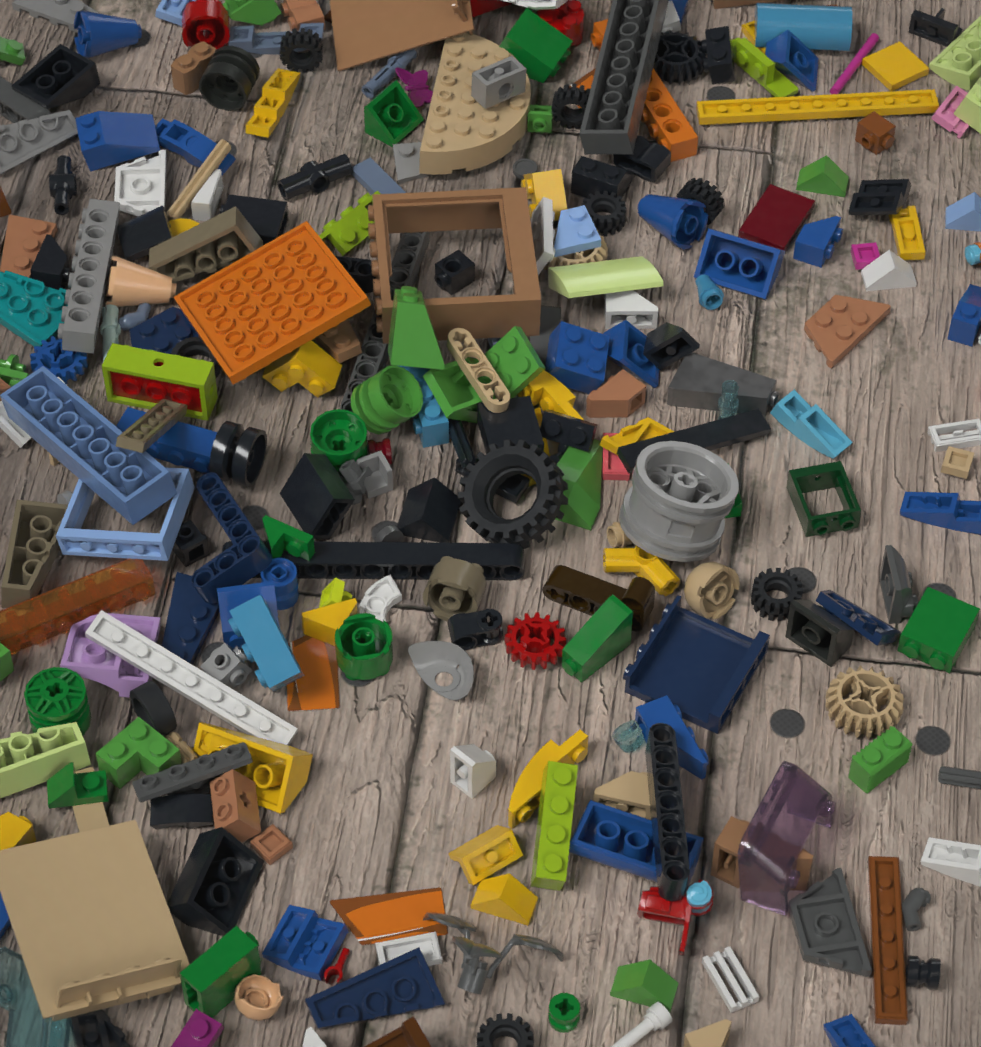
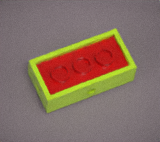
M112 343L102 364L106 396L109 402L151 409L161 400L166 399L186 404L188 407L185 417L208 421L218 398L214 362Z

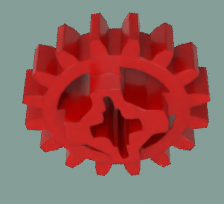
M536 612L535 616L530 618L525 613L524 620L516 617L514 625L507 626V634H505L506 654H511L512 662L521 660L520 667L522 668L526 664H531V669L535 670L536 665L541 664L542 668L546 669L547 662L555 665L557 663V656L562 657V649L566 646L565 629L559 628L560 622L558 620L550 622V615H546L543 619L540 618L539 612ZM520 636V643H517V639ZM553 638L554 643H553V645L551 646L550 643H551V639Z

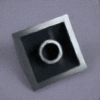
M434 477L408 490L397 528L403 533V536L439 543H449L462 502L455 493Z

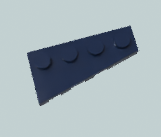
M177 572L162 647L193 665L220 612L219 602L206 603L192 586L191 576Z
M419 947L305 999L317 1030L445 1006V1002Z

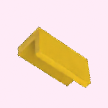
M499 825L490 828L448 853L451 860L460 863L468 883L472 885L523 856L512 829Z

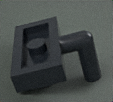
M549 409L545 410L540 427L542 438L559 443L557 453L550 456V458L557 465L569 446L589 452L592 449L597 424Z

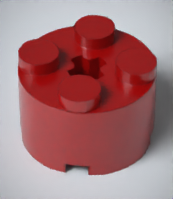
M197 0L187 3L182 14V39L187 47H193L195 44L204 41L216 48V50L225 44L227 45L230 38L229 15L223 3L219 0Z
M568 0L557 9L537 10V15L573 41L570 46L575 45L577 47L582 42L584 12L579 1Z

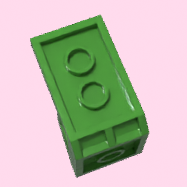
M514 326L484 354L508 389L510 399L514 398L546 369L524 331L518 326ZM467 357L465 359L469 364H477L479 362L476 358ZM456 361L445 364L444 370L430 369L423 375L446 418L477 423V404L482 403V400ZM487 376L478 378L479 382L484 384L492 382Z

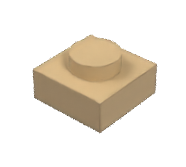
M948 446L941 473L967 479L974 452Z

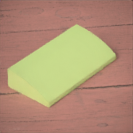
M981 16L929 63V68L938 76L968 91L971 90L981 77Z
M642 256L548 268V287L567 298L663 286V280L656 268Z

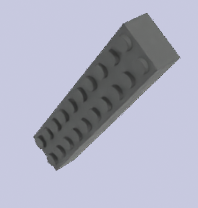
M613 0L579 133L585 154H633L669 0Z

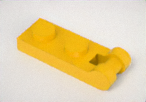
M915 205L902 208L898 214H889L898 256L903 260H924L926 252Z

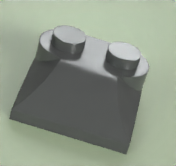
M886 545L879 582L889 624L901 623L904 617H911L918 605L916 594H912V574L908 572L904 559L892 545Z

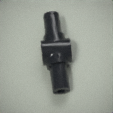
M66 155L57 158V169L54 174L49 175L50 195L55 199L54 211L58 215L68 214L69 201L72 196L77 194L76 176L71 171V158Z

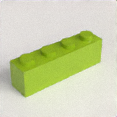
M548 761L543 771L530 887L560 891L566 882L578 765Z

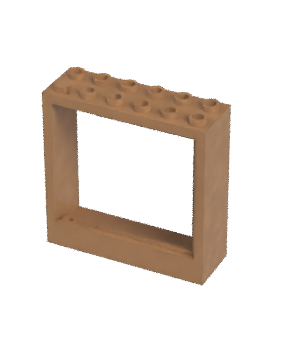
M526 187L372 195L373 205H368V220L373 221V223H368L369 239H374V242H370V257L376 259L371 260L372 276L377 277V279H373V293L375 296H379V298H374L375 314L380 315V317H376L377 333H382L383 344L389 343L393 309L389 278L392 277L389 234L502 228L507 270L512 273L513 294L424 299L437 340H448L449 332L455 328L468 330L474 339L500 338L506 335L514 326L521 327L526 336H538L540 334L541 294Z

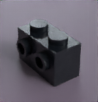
M729 26L705 29L706 39L702 40L703 52L707 54V58H703L705 73H710L712 85L736 81L733 44Z

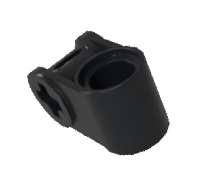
M495 609L455 614L447 622L451 643L458 645L464 651L495 645L503 638V629L501 627L502 615Z

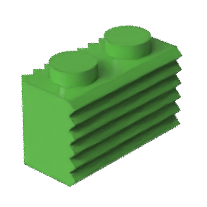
M890 726L889 730H885V733H881V736H877V739L869 742L868 746L865 745L864 749L856 752V755H852L848 778L864 793H869L909 762L908 759L912 749L911 741L895 727Z

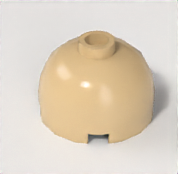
M701 563L692 570L686 579L684 588L685 599L690 608L697 614L707 619L709 617L718 619L728 612L736 600L732 598L734 589L739 591V576L734 569L721 563Z

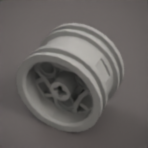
M663 441L644 448L637 457L636 465L632 472L631 481L633 486L625 494L620 508L619 522L622 530L636 546L659 558L678 562H692L709 557L716 551L725 529L724 517L733 508L739 491V482L735 472L721 457L698 445L678 441Z

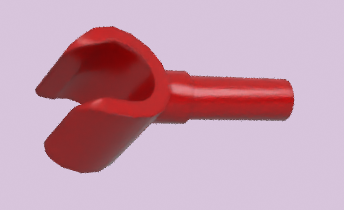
M343 948L335 966L328 967L325 970L324 978L326 984H328L329 978L332 975L339 976L336 985L344 982L342 971L350 953L349 949Z

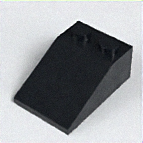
M59 44L11 87L37 104L50 109L85 98L100 85V80L95 62Z

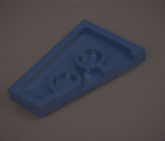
M832 590L820 591L816 602L822 605L828 613L840 618L877 646L896 642L901 633Z

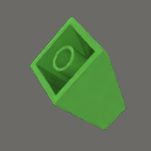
M402 286L401 289H395L388 344L390 364L444 370L445 364L422 292L417 291V288L411 286Z

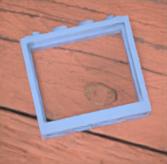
M166 468L170 471L177 494L172 498L160 533L81 529L95 492L79 479L56 534L62 554L168 561L195 488L189 469Z

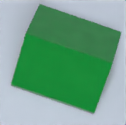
M397 80L393 81L364 107L365 133L391 147L402 140L424 120Z

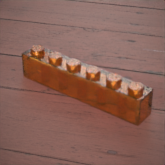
M129 558L1 610L0 643L10 650L11 655H14L25 648L41 644L47 639L69 632L73 624L89 616L99 614L101 610L106 613L118 612L134 603L145 601L149 597L156 595L153 577L142 559Z

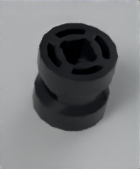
M909 955L905 975L906 986L916 987L924 983L927 989L938 990L941 960L930 958L925 963L918 956Z

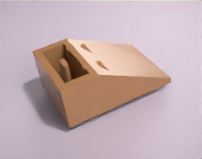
M731 816L714 843L710 875L736 888L806 891L814 855L809 854L802 847L793 846L782 841L775 834L766 833L755 828L746 820H739Z

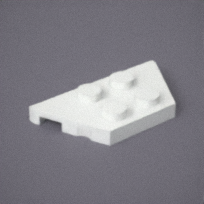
M166 149L158 151L159 156L146 160L145 157H141L132 163H125L116 167L114 201L120 202L119 211L140 216L162 205L165 209Z

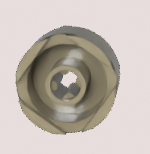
M450 556L442 557L440 562L433 568L423 592L424 604L426 607L429 604L434 609L433 614L447 622L455 614L477 612L486 590L483 568L479 564L454 559Z

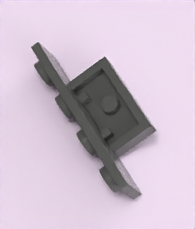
M242 742L230 745L211 754L202 755L192 761L174 765L161 772L143 776L141 779L133 781L132 784L139 802H144L164 794H205L211 792V780L232 769L248 765L253 760L246 743Z

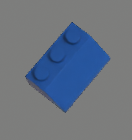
M708 228L694 278L705 274L717 285L767 299L779 274L785 250Z

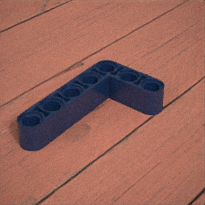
M210 472L199 478L196 487L233 543L231 547L197 569L191 576L192 586L206 603L212 604L218 602L217 588L243 585L270 565L272 554L216 473Z

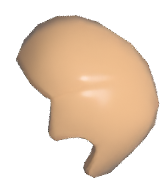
M257 974L244 977L234 992L237 1009L246 1018L257 1021L272 1017L278 1011L284 997L281 996L279 983L272 982L267 977Z

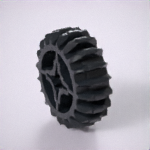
M670 30L667 34L661 32L653 68L662 82L667 81L670 85L672 82L680 85L683 81L689 83L691 79L697 80L698 75H702L704 70L703 58H707L703 52L702 41H697L696 36L690 37L688 32L685 34H681L680 31L672 33Z

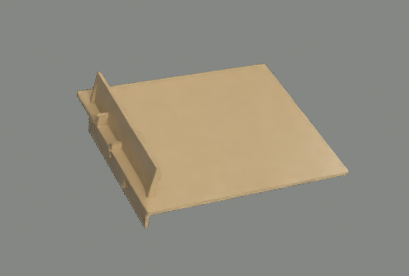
M136 820L0 850V893L43 1019L52 1017L51 1020L54 1022L144 998L150 999L152 996L172 992L176 985L181 984L180 972L190 964Z

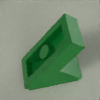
M267 515L262 518L264 537L267 548L272 554V559L280 558L284 551H288L291 555L308 561L315 553L314 537Z
M74 763L67 764L47 780L49 809L108 802L106 770L76 774Z

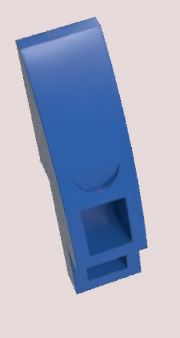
M162 118L156 125L159 145L184 156L189 164L200 168L217 145V143L175 119L170 122ZM228 153L217 169H221L222 175L236 160L235 157Z

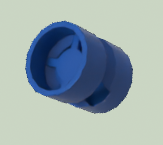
M273 558L270 565L260 572L261 582L274 581L277 610H287L293 607L299 598L297 569L294 563L288 559Z

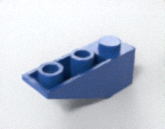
M668 695L637 706L635 725L646 744L649 729L652 725L656 723L670 725L676 733L679 766L701 780L705 779L707 765H709L708 756L704 749H699L695 742L693 730L690 726L686 727L679 707L676 704H672Z

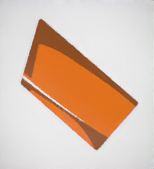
M307 635L288 643L304 674L303 677L287 685L288 711L339 708L338 664L335 646Z
M440 887L330 901L332 907L361 945L375 944L436 932L437 936L448 934L447 925H443L433 919L423 921L424 915L427 912L445 914Z

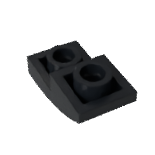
M179 794L159 796L151 799L150 826L155 830L180 825L190 829L214 824L211 794Z

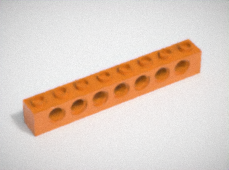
M608 19L595 22L593 25L591 41L593 46L597 47L599 51L601 50ZM653 68L641 122H645L650 136L655 138L658 144L665 146L671 152V162L697 155L698 136Z

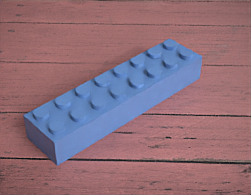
M44 366L0 395L8 417L132 525L139 522L177 494L169 470L146 451L140 453L116 447L117 437L123 432Z

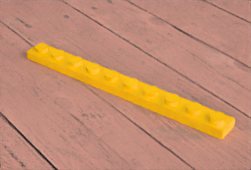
M935 89L697 101L696 103L699 125L865 117L873 111L880 116L935 113L939 108Z

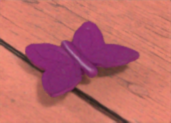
M397 67L395 71L402 82L407 84L405 90L410 91L408 97L415 107H421L424 102L431 104L433 91L428 90L429 86L426 85L428 81L427 70H420L412 74L405 69Z

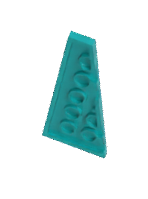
M7 270L5 273L0 272V324L32 346L42 347L41 341L50 342L51 336L56 337L58 335L59 323H64L61 322L63 306H68L65 305L66 289L59 288V290L45 286L44 282Z

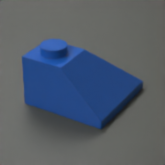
M789 30L766 43L765 55L775 63V68L780 73L812 92L816 90L818 57Z
M627 320L603 333L610 336L607 358L648 385L656 388L659 382V369L643 355L647 336Z

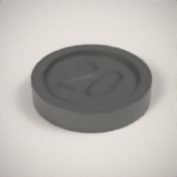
M519 159L513 164V173L516 177L524 179V174L537 173V164L531 159Z

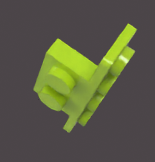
M745 37L732 40L734 62L774 97H790L798 93L799 88L775 68V63Z
M369 192L357 201L359 204L357 207L349 206L340 214L342 217L336 222L335 219H332L322 228L324 232L319 235L323 241L328 238L342 256L369 236L368 223H373V221L368 220V210L366 209L368 205L373 203L372 195Z

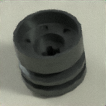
M222 46L217 49L199 81V90L203 98L209 104L221 110L236 111L242 108L260 75V67L257 60L249 52L239 47Z

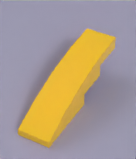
M277 68L262 87V96L254 105V115L246 123L245 133L269 138L293 96L300 78V72Z

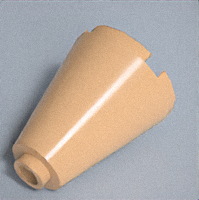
M112 256L111 261L116 262V266H111L109 270L106 296L111 297V302L106 301L105 307L110 304L123 307L136 306L142 303H169L170 298L175 296L177 283H172V277L118 256Z

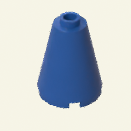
M89 11L76 12L74 29H78V37H74L78 54L86 58L137 44L138 39L142 37L141 26L133 19Z
M648 194L638 203L639 216L676 247L681 249H689L693 247L690 244L695 239L700 240L708 221V214L704 212L703 208H706V206L698 200Z

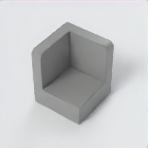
M382 451L356 460L360 468L369 466L373 472L371 476L366 477L364 480L365 494L368 499L393 490L392 468Z

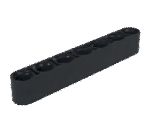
M656 723L649 729L645 757L657 887L659 895L663 899L674 902L681 900L685 896L690 867L676 733L670 725Z

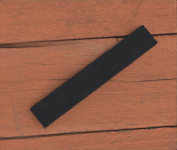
M755 409L618 447L617 454L629 474L633 472L637 457L641 451L657 442H686L711 451L768 435L771 428L760 410Z

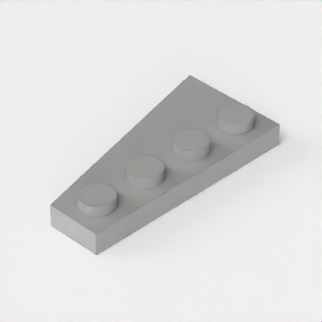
M15 0L12 2L13 10L28 11L32 17L39 18L41 16L50 20V23L57 26L59 24L67 25L69 30L77 33L78 29H74V19L77 11L99 13L79 0Z
M66 110L35 119H26L13 124L0 125V175L78 135L76 120L71 111Z
M422 142L393 144L398 184L431 175L419 174Z

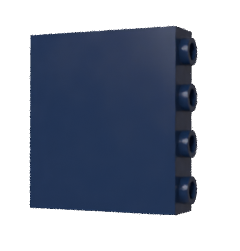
M677 595L672 604L668 603L662 613L661 622L653 625L647 644L642 643L639 647L634 664H629L623 674V679L626 680L625 693L647 703L668 695L672 704H676L679 707L683 719L718 734L768 652L770 635L759 631L755 639L745 636L682 608V596Z

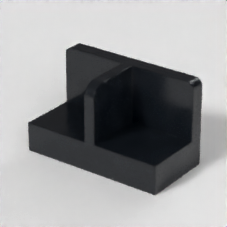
M941 8L936 16L915 9L911 14L908 33L948 47L962 33V28L958 27L957 24L944 20V8Z

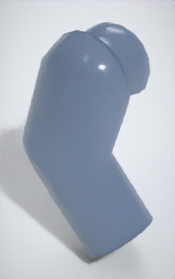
M142 303L138 306L137 312L128 313L121 317L118 321L121 329L126 331L146 321L149 317L151 306L148 303Z

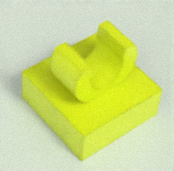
M334 578L322 590L319 608L352 599L353 595L344 591V581Z

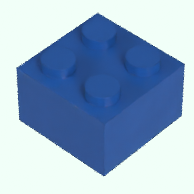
M561 321L549 336L545 371L558 379L567 388L590 394L591 391L597 390L604 382L610 336Z

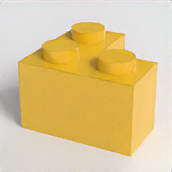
M556 169L524 174V180H521V187H526L527 199L532 200V204H529L530 217H532V212L541 199L546 197L552 200L553 211L555 212L553 221H558L561 210L567 209L562 170Z
M311 340L266 366L262 377L281 392L300 383L318 398L335 389L342 365Z

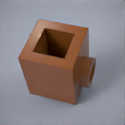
M873 111L857 123L855 141L875 155H878L893 145L896 126Z

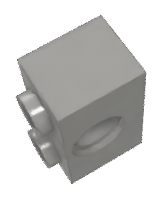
M510 56L472 72L471 96L487 109L524 93L526 68L513 56Z

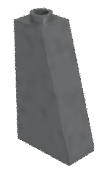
M691 352L684 357L668 387L667 405L744 413L759 409L762 415L765 416L769 407H774L779 395V392L775 391L777 380Z

